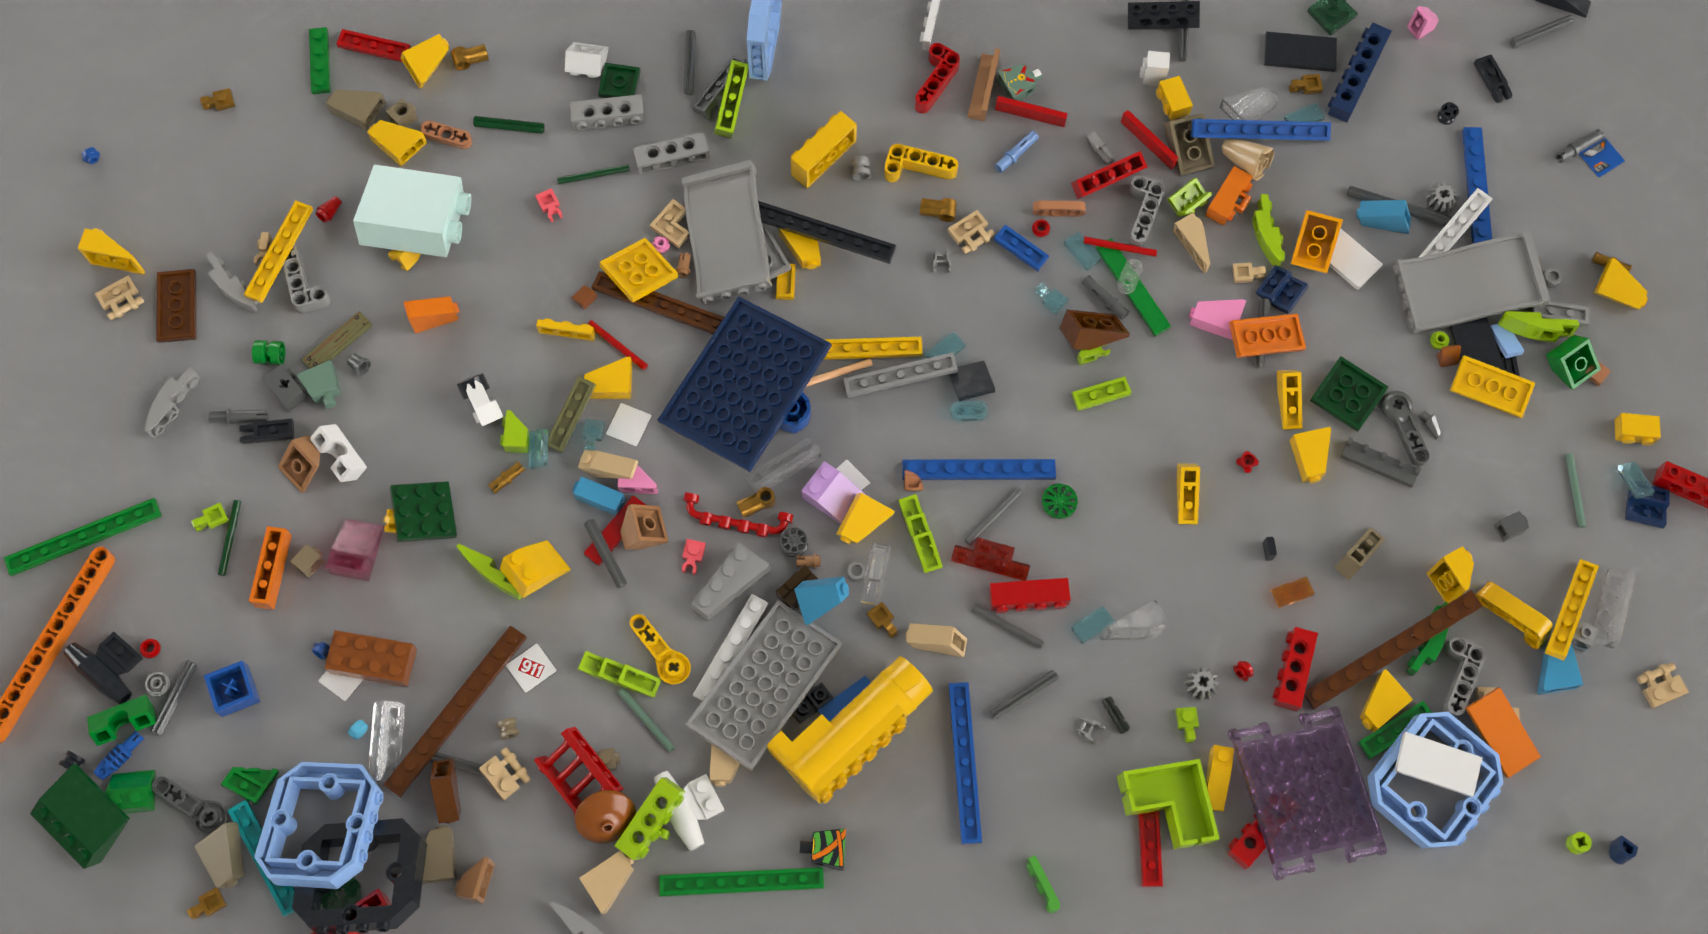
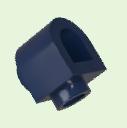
M1622 835L1613 840L1609 847L1610 858L1620 865L1634 858L1638 851V846Z

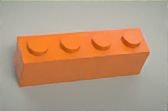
M270 526L266 528L249 597V602L255 608L275 609L292 535L285 528Z

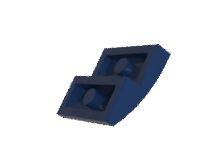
M1275 265L1257 289L1256 294L1261 299H1269L1271 306L1290 314L1308 289V283L1292 277V272Z
M1631 481L1627 495L1625 520L1664 529L1667 525L1670 490Z

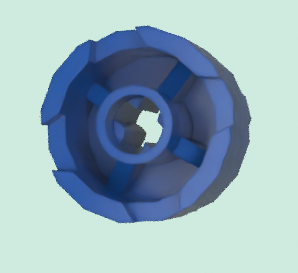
M803 392L780 426V429L791 434L804 429L811 418L809 398Z

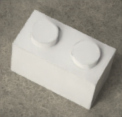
M1148 51L1147 57L1143 58L1142 67L1140 68L1139 77L1142 78V85L1158 86L1160 81L1166 80L1169 71V52Z

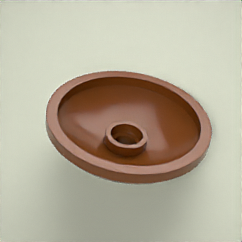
M613 790L600 791L588 796L580 803L575 813V825L580 835L594 843H611L619 840L637 812L633 801L627 795Z

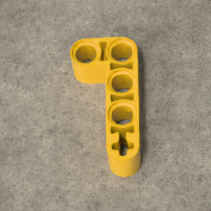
M893 144L889 149L885 162L884 177L889 182H896L900 178L902 169H907L951 180L957 175L958 161L951 156L902 144Z
M1488 581L1475 595L1485 608L1525 633L1524 641L1533 649H1539L1551 635L1553 625L1546 616L1495 583Z

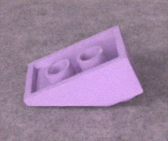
M824 461L802 489V498L841 525L856 494L863 492L840 471Z

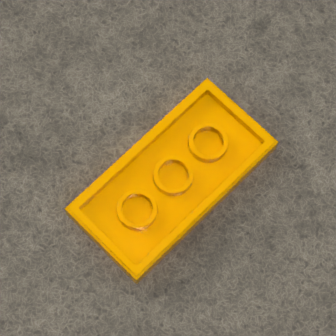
M1464 355L1460 361L1450 391L1518 418H1523L1535 382Z

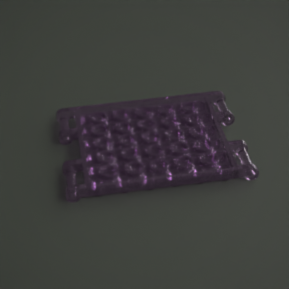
M1337 706L1317 713L1300 714L1299 721L1304 727L1301 730L1272 736L1269 724L1262 722L1258 726L1240 730L1235 728L1228 731V736L1233 743L1272 863L1273 876L1277 881L1283 880L1286 876L1302 872H1315L1316 866L1312 857L1314 854L1344 847L1345 858L1347 862L1352 863L1356 862L1359 858L1387 853V847L1344 721ZM1332 718L1334 721L1314 727L1312 724L1313 721ZM1259 733L1263 735V738L1243 743L1241 741V737ZM1371 840L1375 841V846L1356 851L1353 846ZM1302 857L1304 859L1303 864L1283 868L1281 864L1282 862Z

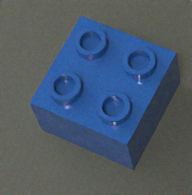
M239 661L204 675L214 710L221 717L261 702L250 668L244 661Z

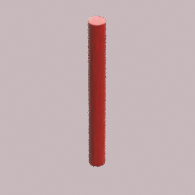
M1084 236V244L1153 257L1157 255L1156 249Z
M593 320L588 322V325L594 328V332L623 355L631 357L632 362L642 370L648 367L646 362Z

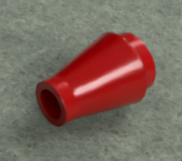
M333 196L330 200L317 207L316 216L324 223L331 221L342 201L338 197Z

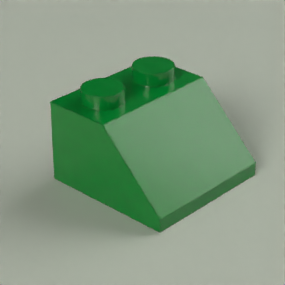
M1573 335L1546 354L1551 370L1572 390L1601 370L1590 339ZM1593 365L1594 369L1586 374L1585 372Z
M155 770L113 774L105 794L125 814L155 811V793L152 790Z

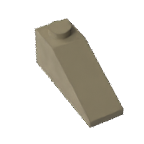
M1370 527L1334 568L1342 576L1350 580L1386 539Z

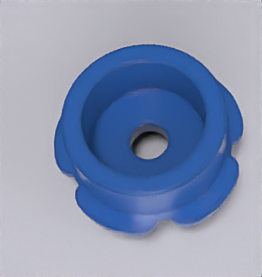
M94 147L87 148L82 152V160L86 163L94 164L99 160L100 152L96 151Z
M316 642L312 652L318 658L324 660L328 656L330 647L325 642Z

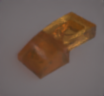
M1307 576L1270 590L1278 608L1315 595Z

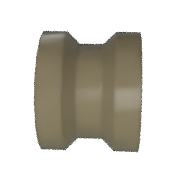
M506 718L496 723L497 728L501 732L499 735L501 740L511 739L520 734L519 729L515 725L517 723L516 718Z

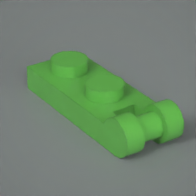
M1036 855L1026 861V869L1031 877H1035L1037 881L1035 884L1036 889L1040 895H1044L1047 901L1046 910L1049 913H1055L1060 908V902Z

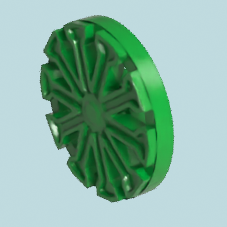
M1057 483L1049 486L1044 491L1041 501L1042 507L1050 517L1065 519L1075 512L1078 505V497L1070 486ZM1061 488L1065 489L1063 494L1061 493Z

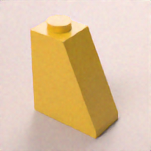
M437 34L402 52L400 59L419 89L423 88L446 57L449 44L445 38Z
M383 120L373 124L367 131L371 141L400 166L405 164L427 143L422 132Z
M778 228L779 236L802 269H815L821 266L817 240Z
M1615 258L1608 259L1594 294L1635 310L1644 307L1648 300V297H1646L1647 290Z
M625 357L584 374V379L596 384L590 399H631V357Z
M1330 427L1294 434L1290 439L1303 483L1309 482L1312 484L1319 482L1326 473L1331 436Z
M857 493L836 535L840 536V540L848 545L858 543L890 518L895 511L863 493Z
M1386 669L1377 676L1360 715L1363 726L1372 732L1379 729L1413 700Z

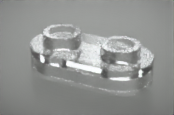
M1130 259L1126 262L1117 283V288L1121 293L1130 294L1135 290L1143 272L1141 261Z

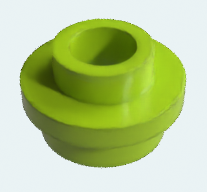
M1442 331L1434 332L1430 337L1431 346L1438 350L1442 349V347H1447L1449 344L1448 335Z

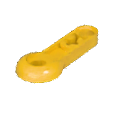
M636 614L632 616L629 621L630 627L654 657L660 678L665 683L671 685L684 682L691 671V664L684 654L671 649L644 615ZM637 619L644 621L642 628L637 629L633 626ZM646 630L651 637L654 636L653 642L647 641V636L644 633ZM672 664H673L674 666L679 665V667H677V668H678V671H677V672H675L674 670H672L671 672L669 671V670H671V667H670V666H671Z

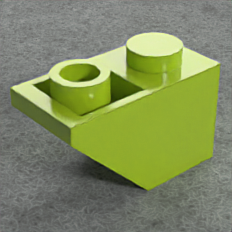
M506 410V416L502 418L504 434L500 436V445L503 446L505 452L528 453L530 442L528 429L511 410Z

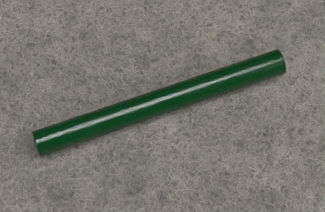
M629 164L557 177L559 185L628 172L630 168Z
M240 500L233 501L218 575L226 576L241 507Z

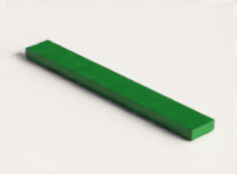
M155 498L149 499L3 557L8 574L12 577L160 518L162 514Z
M823 867L659 875L660 897L824 889Z

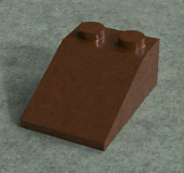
M1068 309L1059 328L1072 348L1076 350H1091L1128 338L1130 335L1115 314Z

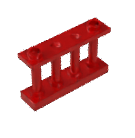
M576 727L566 728L561 733L564 743L549 757L545 755L534 759L538 770L549 779L573 810L574 816L582 802L577 795L594 779L601 785V789L598 792L605 790L622 792L624 790L623 786ZM569 748H572L577 754L576 758L559 773L553 764ZM584 763L589 769V773L572 789L565 779Z

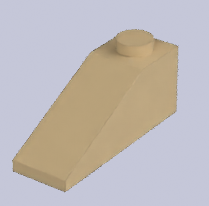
M1191 213L1176 222L1172 232L1203 273H1206L1210 266L1204 226L1201 219L1196 217L1194 213Z
M584 450L578 468L593 478L632 479L639 461L601 451Z

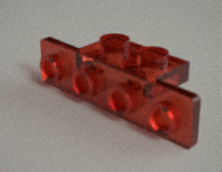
M978 537L974 550L955 545L951 561L1022 581L1027 580L1030 565L1012 560L1015 547Z

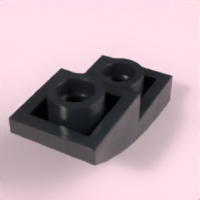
M821 682L807 693V696L796 709L793 716L801 724L817 713L818 709L831 701L833 696Z

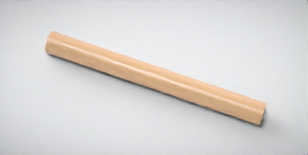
M867 359L814 376L806 387L873 366L872 361Z

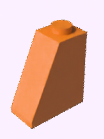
M450 296L403 302L408 320L415 334L459 320L457 313L460 312L458 304L453 302Z

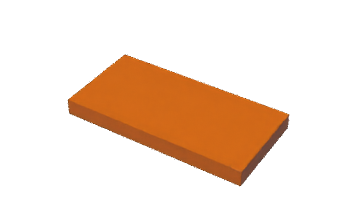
M1298 313L1231 320L1229 322L1237 358L1304 351L1306 349Z
M1500 687L1495 688L1465 707L1485 743L1499 754L1501 770L1505 777H1511L1541 757Z

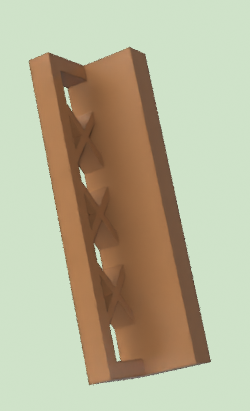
M995 48L994 55L984 53L981 55L967 118L985 121L999 61L1000 49Z

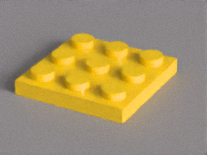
M646 238L600 261L602 270L632 303L678 278L677 271Z

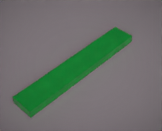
M1096 246V251L1154 337L1170 329V323L1122 252Z

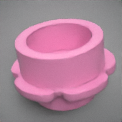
M657 236L654 238V242H652V245L660 254L667 252L670 247L669 240L665 237Z

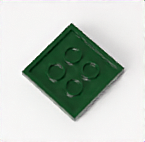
M1340 356L1310 399V402L1358 432L1389 386Z
M449 481L390 485L397 542L456 538L457 532Z

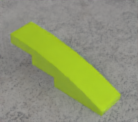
M917 494L897 500L924 573L942 568L943 565L932 532L929 530Z
M458 543L456 547L483 578L502 592L520 601L521 595L512 584L508 583L509 580L500 570L494 568L496 563L492 558Z
M588 651L584 652L577 670L652 698L655 697L662 680L627 664L623 665Z

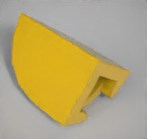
M391 250L388 256L392 261L396 259L402 265L400 268L408 271L418 261L420 254Z

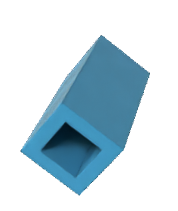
M582 476L579 482H575L572 489L576 500L615 516L625 502L623 493Z

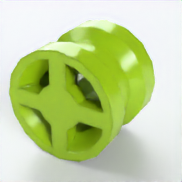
M1584 832L1572 834L1566 840V847L1573 854L1584 853L1592 845L1590 836Z

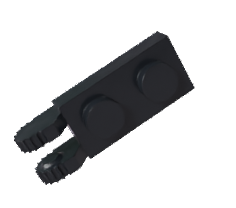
M1492 54L1476 59L1474 65L1489 91L1492 92L1495 102H1502V94L1505 99H1511L1513 94L1508 86V82Z
M292 418L241 425L239 427L240 432H253V435L240 437V443L250 444L254 442L294 439V421Z

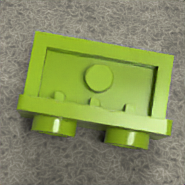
M1193 178L1168 197L1167 201L1178 217L1188 216L1191 213H1195L1196 207L1205 205L1209 201L1208 198L1212 196V193H1206L1198 179Z

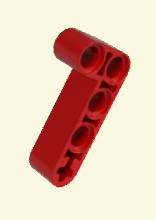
M933 43L929 47L928 60L936 68L915 96V110L921 114L927 113L959 70V54L941 43Z

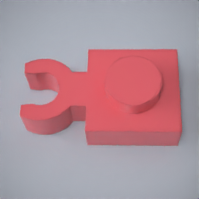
M552 188L535 195L542 212H548V218L551 222H554L552 217L554 214H558L560 219L563 217L561 210L557 208L560 204Z
M686 540L682 559L687 561L682 565L683 573L686 572L687 567L693 568V575L697 573L696 562L702 563L706 547L705 542Z

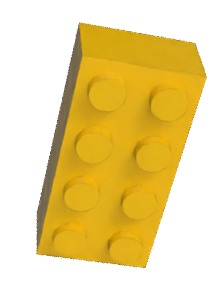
M842 111L832 115L824 127L821 126L812 138H808L799 151L796 150L791 155V176L804 187L808 188L856 142L857 124Z

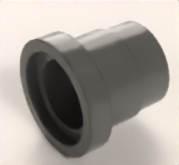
M353 353L348 357L347 365L357 375L363 376L369 371L371 361Z

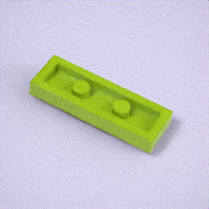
M1124 376L1074 391L1071 395L1077 411H1081L1131 396L1132 392Z

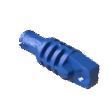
M134 731L122 744H117L103 758L94 770V774L101 780L106 779L131 757V752L144 738L137 731Z

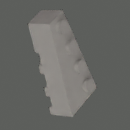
M738 543L691 603L692 610L709 621L735 598L737 599L750 586H753L764 575L766 576L770 573V564Z

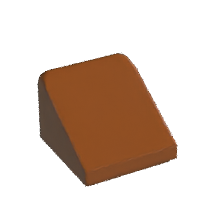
M585 285L571 297L584 310L598 298L597 293Z
M1460 345L1442 347L1437 354L1440 367L1453 366L1459 363Z

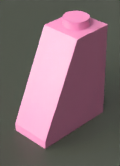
M1246 300L1199 301L1196 307H1192L1188 317L1191 318L1189 325L1232 340L1229 322L1231 320H1240Z

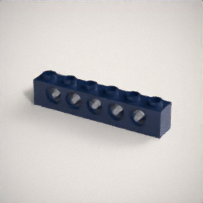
M1373 22L1370 28H1365L1361 36L1364 40L1363 42L1359 41L1355 49L1358 53L1356 56L1352 55L1348 63L1351 67L1349 70L1345 69L1341 77L1344 81L1342 84L1338 83L1334 91L1337 95L1336 97H1331L1328 107H1330L1328 115L1346 123L1348 122L1392 30Z

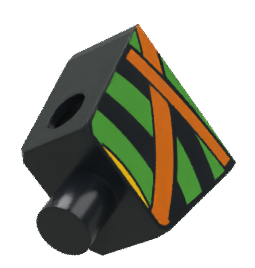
M846 829L813 832L812 841H800L799 853L812 854V864L844 871Z

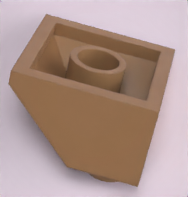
M309 435L293 439L278 465V468L301 493L306 491L320 463V453L310 440L311 437Z
M628 505L620 531L625 549L641 550L669 542L660 506Z
M484 857L465 872L461 880H458L456 883V896L461 899L484 904L495 863L488 857Z

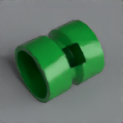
M267 340L254 341L252 346V360L254 364L266 365L268 362L270 365L280 366L284 364L286 349L283 341H271L270 343Z

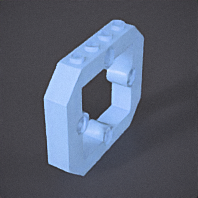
M782 0L751 1L747 30L749 78L767 81L771 74L780 27Z
M1449 712L1423 713L1413 716L1367 777L1371 806L1422 849L1461 845L1467 838L1466 833L1468 830H1472L1477 825V818L1489 809L1490 805L1488 803L1500 794V787L1503 785L1499 754ZM1430 730L1448 746L1456 749L1459 746L1462 751L1483 757L1479 771L1483 775L1477 781L1474 796H1466L1465 799H1461L1456 803L1454 814L1441 831L1426 819L1427 808L1422 802L1414 801L1407 803L1387 786L1397 773L1394 770L1404 732L1424 738ZM1467 804L1471 807L1470 813L1466 809ZM1412 807L1416 810V817L1411 814Z
M301 762L280 777L274 789L254 856L267 878L277 886L338 889L363 870L364 863L367 861V851L369 844L373 840L374 825L378 821V810L383 802L382 790L362 764ZM300 789L321 790L332 800L341 798L345 791H358L352 815L346 821L347 834L339 861H323L312 850H304L298 855L297 859L281 858L286 837L293 834L297 828V821L293 818V813Z

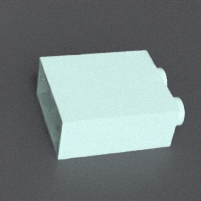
M374 165L353 220L359 245L447 257L451 243L459 244L461 240L462 223L459 219L461 215H469L472 201L471 194L464 193L461 177Z

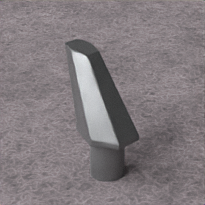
M1424 410L1420 417L1426 421L1425 425L1438 439L1441 433L1435 414L1431 416Z

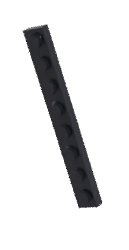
M758 201L761 221L764 224L888 264L891 263L896 250L895 244Z

